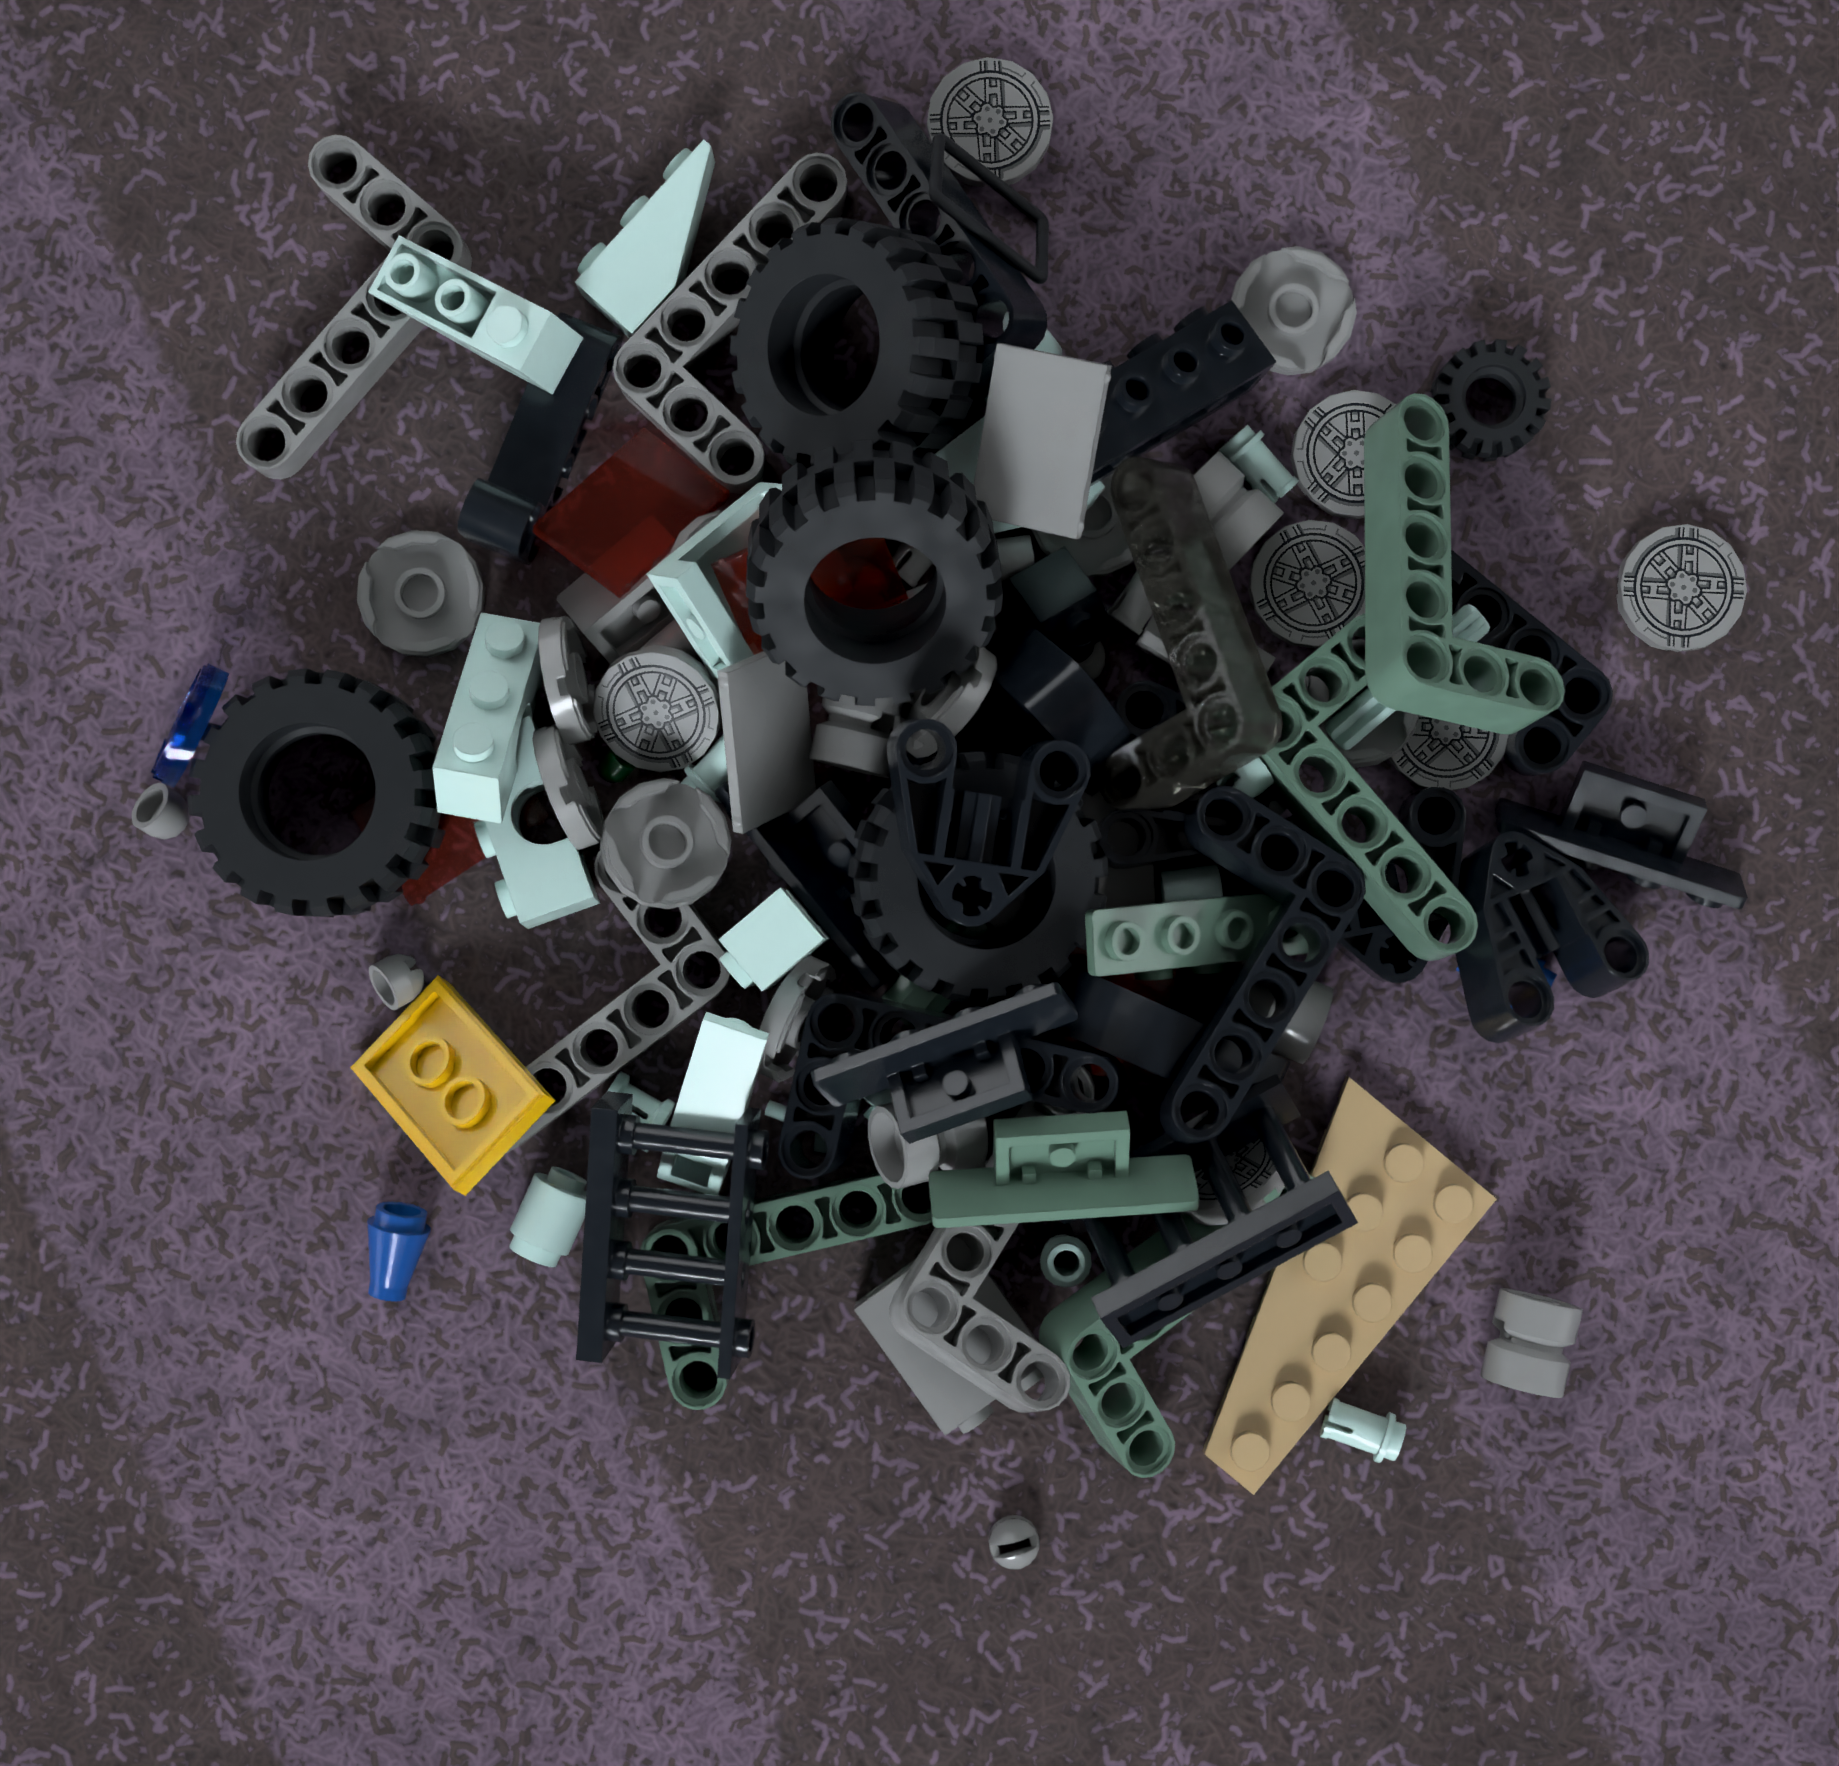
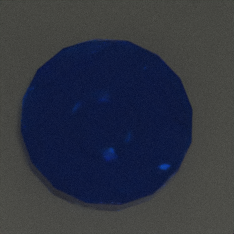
M207 663V666L203 665L202 669H199L177 711L178 715L168 737L164 739L151 770L152 778L173 788L176 786L213 715L229 676L228 672Z

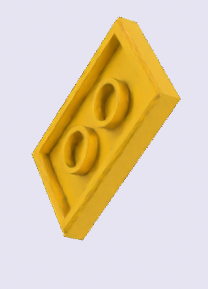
M439 975L350 1067L453 1190L464 1196L472 1190L555 1102L554 1098L456 989Z

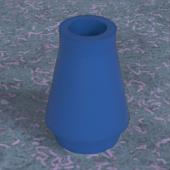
M381 1202L376 1205L375 1216L367 1219L370 1269L368 1294L384 1301H402L406 1299L408 1285L431 1232V1227L426 1224L428 1213L425 1209L403 1202Z

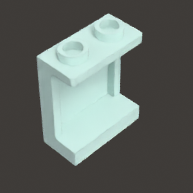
M757 483L647 573L650 581L712 678L718 679V670L749 658L762 649V636L753 632L748 615V598L746 597L748 536L752 521L759 518L760 502L769 489L776 487L782 491V484ZM837 549L826 555L810 575L814 583L826 595L844 597L853 589L843 572L845 562Z

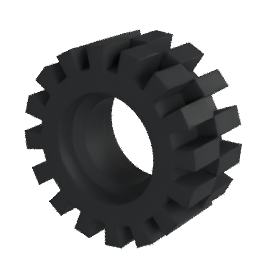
M1496 339L1492 344L1487 345L1485 340L1474 342L1469 348H1462L1443 366L1439 371V375L1433 381L1430 392L1433 393L1432 398L1443 408L1448 419L1449 449L1452 451L1456 447L1463 451L1461 457L1470 460L1475 457H1483V462L1494 461L1502 456L1506 458L1530 442L1547 421L1543 417L1551 408L1552 399L1546 398L1545 392L1551 388L1549 378H1540L1538 371L1543 365L1537 357L1532 362L1528 361L1524 357L1527 349L1519 344L1514 349L1506 347L1507 340ZM1493 378L1502 382L1508 388L1512 397V409L1505 421L1499 424L1488 425L1477 421L1471 416L1467 409L1465 398L1468 387L1475 380Z

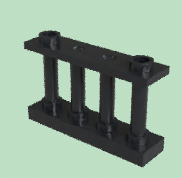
M1277 1073L1259 1083L1251 1085L1230 1122L1219 1135L1198 1143L1183 1144L1173 1140L1165 1133L1129 1153V1158L1189 1155L1192 1159L1194 1173L1201 1169L1203 1170L1226 1216L1227 1225L1193 1242L1180 1212L1151 1214L1170 1254L1157 1263L1135 1273L1110 1219L1112 1217L1061 1220L1073 1237H1077L1086 1231L1089 1233L1111 1282L1110 1288L1091 1297L1100 1319L1122 1348L1133 1344L1358 1223L1329 1170L1313 1179L1310 1178L1283 1125L1301 1115ZM1208 1110L1185 1122V1124L1192 1129L1201 1130L1207 1123L1209 1117ZM1260 1138L1287 1192L1252 1211L1225 1156Z
M607 1091L591 1108L576 1360L602 1363L616 1342L622 1343L625 1337L719 1348L717 1378L731 1379L741 1359H749L751 1357L755 1339V1320L746 1318L756 1169L764 1170L769 1150V1132L767 1130H759L761 1109L748 1107L736 1122L735 1133L641 1123L640 1116L632 1115L633 1094ZM637 1149L733 1160L730 1197L637 1186L635 1179L628 1178L629 1155H635ZM633 1212L728 1223L726 1260L634 1249L631 1241H624L625 1218H631ZM629 1275L724 1286L721 1322L629 1311L628 1304L620 1303L621 1280L626 1281Z

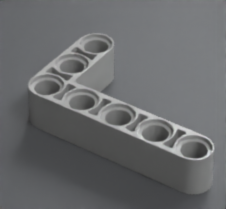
M331 135L324 137L314 145L308 160V168L313 180L332 203L389 252L399 235L427 250L437 243L446 242L454 245V252L450 261L471 271L472 257L470 250L455 227L356 141L347 136ZM346 160L357 162L356 172L349 181L342 184L330 182V173L339 162ZM393 201L405 203V213L396 224L389 226L378 224V213L384 205ZM385 260L240 426L236 438L239 455L245 463L266 477L281 480L297 473L426 326L405 313L396 316L384 314V302L368 292ZM358 337L369 339V352L362 361L355 364L343 363V349L349 341ZM325 385L328 394L323 407L311 413L302 412L301 398L304 392L311 386ZM272 433H284L285 448L282 454L274 460L262 461L259 450L263 439Z
M813 153L797 161L630 337L614 358V377L627 400L717 485L730 493H746L757 483L762 482L766 476L767 461L762 444L756 435L691 375L739 325L740 319L734 317L740 298H747L751 289L747 284L740 293L727 295L715 288L716 281L727 270H741L750 277L758 264H768L770 260L766 254L771 248L766 247L759 241V235L767 226L776 223L783 224L794 232L797 228L811 222L823 223L828 218L841 217L847 208L849 197L845 169L840 162L829 154ZM816 178L828 179L837 187L833 196L822 202H815L806 198L802 193L803 188L808 182ZM686 315H695L705 321L704 331L698 338L686 342L672 336L673 326L678 319ZM653 361L661 366L659 379L650 387L638 388L631 385L628 381L631 369L639 362ZM693 403L707 409V420L697 431L686 432L675 427V415L683 406ZM734 447L747 448L755 455L754 464L751 469L739 476L728 475L720 468L721 458L724 453Z
M601 850L598 852L594 863L595 876L600 886L660 965L526 1066L527 1070L536 1079L544 1068L557 1070L563 1075L567 1090L564 1098L559 1103H553L507 1153L524 1144L720 995L730 985L733 977L719 960L727 952L726 948L721 944L692 904L678 907L682 914V923L674 935L666 938L658 936L649 925V914L653 907L642 905L619 890L605 870ZM700 951L712 953L718 959L721 967L718 981L709 988L696 986L687 975V965L690 958ZM648 990L660 992L669 1003V1015L660 1026L645 1024L637 1014L636 1005L638 999ZM596 1029L609 1031L618 1043L616 1058L609 1065L595 1063L586 1051L588 1036Z
M1083 1066L1078 1075V1085L1080 1091L1086 1097L1094 1099L1095 1083L1090 1072ZM1045 1068L1033 1074L1028 1080L1029 1084H1037L1042 1079ZM1028 1101L1011 1107L1004 1119L1085 1113ZM994 1135L988 1143L985 1163L979 1168L994 1167ZM1019 1223L935 1228L893 1295L889 1310L890 1320L894 1329L902 1337L1014 1411L1031 1413L1047 1411L1059 1406L1067 1397L1070 1388V1374L1066 1364L1056 1354L973 1299ZM952 1237L962 1239L970 1248L972 1260L966 1271L955 1269L949 1263L946 1248ZM918 1292L929 1294L937 1304L938 1316L931 1327L921 1325L912 1313V1302ZM974 1328L984 1331L991 1341V1353L984 1364L976 1362L967 1350V1338ZM1029 1364L1036 1366L1042 1372L1045 1379V1388L1037 1400L1031 1399L1024 1392L1021 1385L1022 1373Z

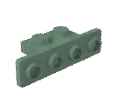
M1253 893L1090 909L1085 913L1088 973L1091 976L1099 977L1134 973V980H1163L1173 978V968L1187 967L1188 974L1226 972V962L1248 960L1281 904L1265 893ZM1286 930L1282 939L1286 954L1308 953L1306 939L1299 932Z
M1127 1111L994 1119V1167L932 1171L928 1175L933 1226L936 1228L1196 1211L1199 1208V1193L1192 1159L1189 1155L1129 1158L1130 1126Z

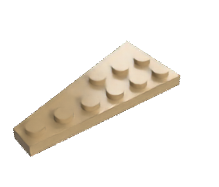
M1348 1076L1344 1079L1338 1095L1339 1099L1327 1130L1325 1129L1317 1150L1318 1154L1310 1175L1317 1177L1329 1170L1358 1223L1271 1270L1266 1283L1267 1287L1257 1313L1250 1324L1232 1378L1229 1379L1202 1450L1209 1459L1253 1495L1497 1200Z

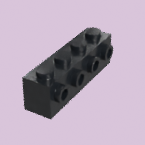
M1232 300L1210 313L1205 306L1194 310L1174 327L1175 333L1162 340L1158 333L1147 337L1127 354L1128 360L1117 367L1110 360L1102 363L1112 365L1111 380L1108 384L1090 487L1250 392L1277 361Z

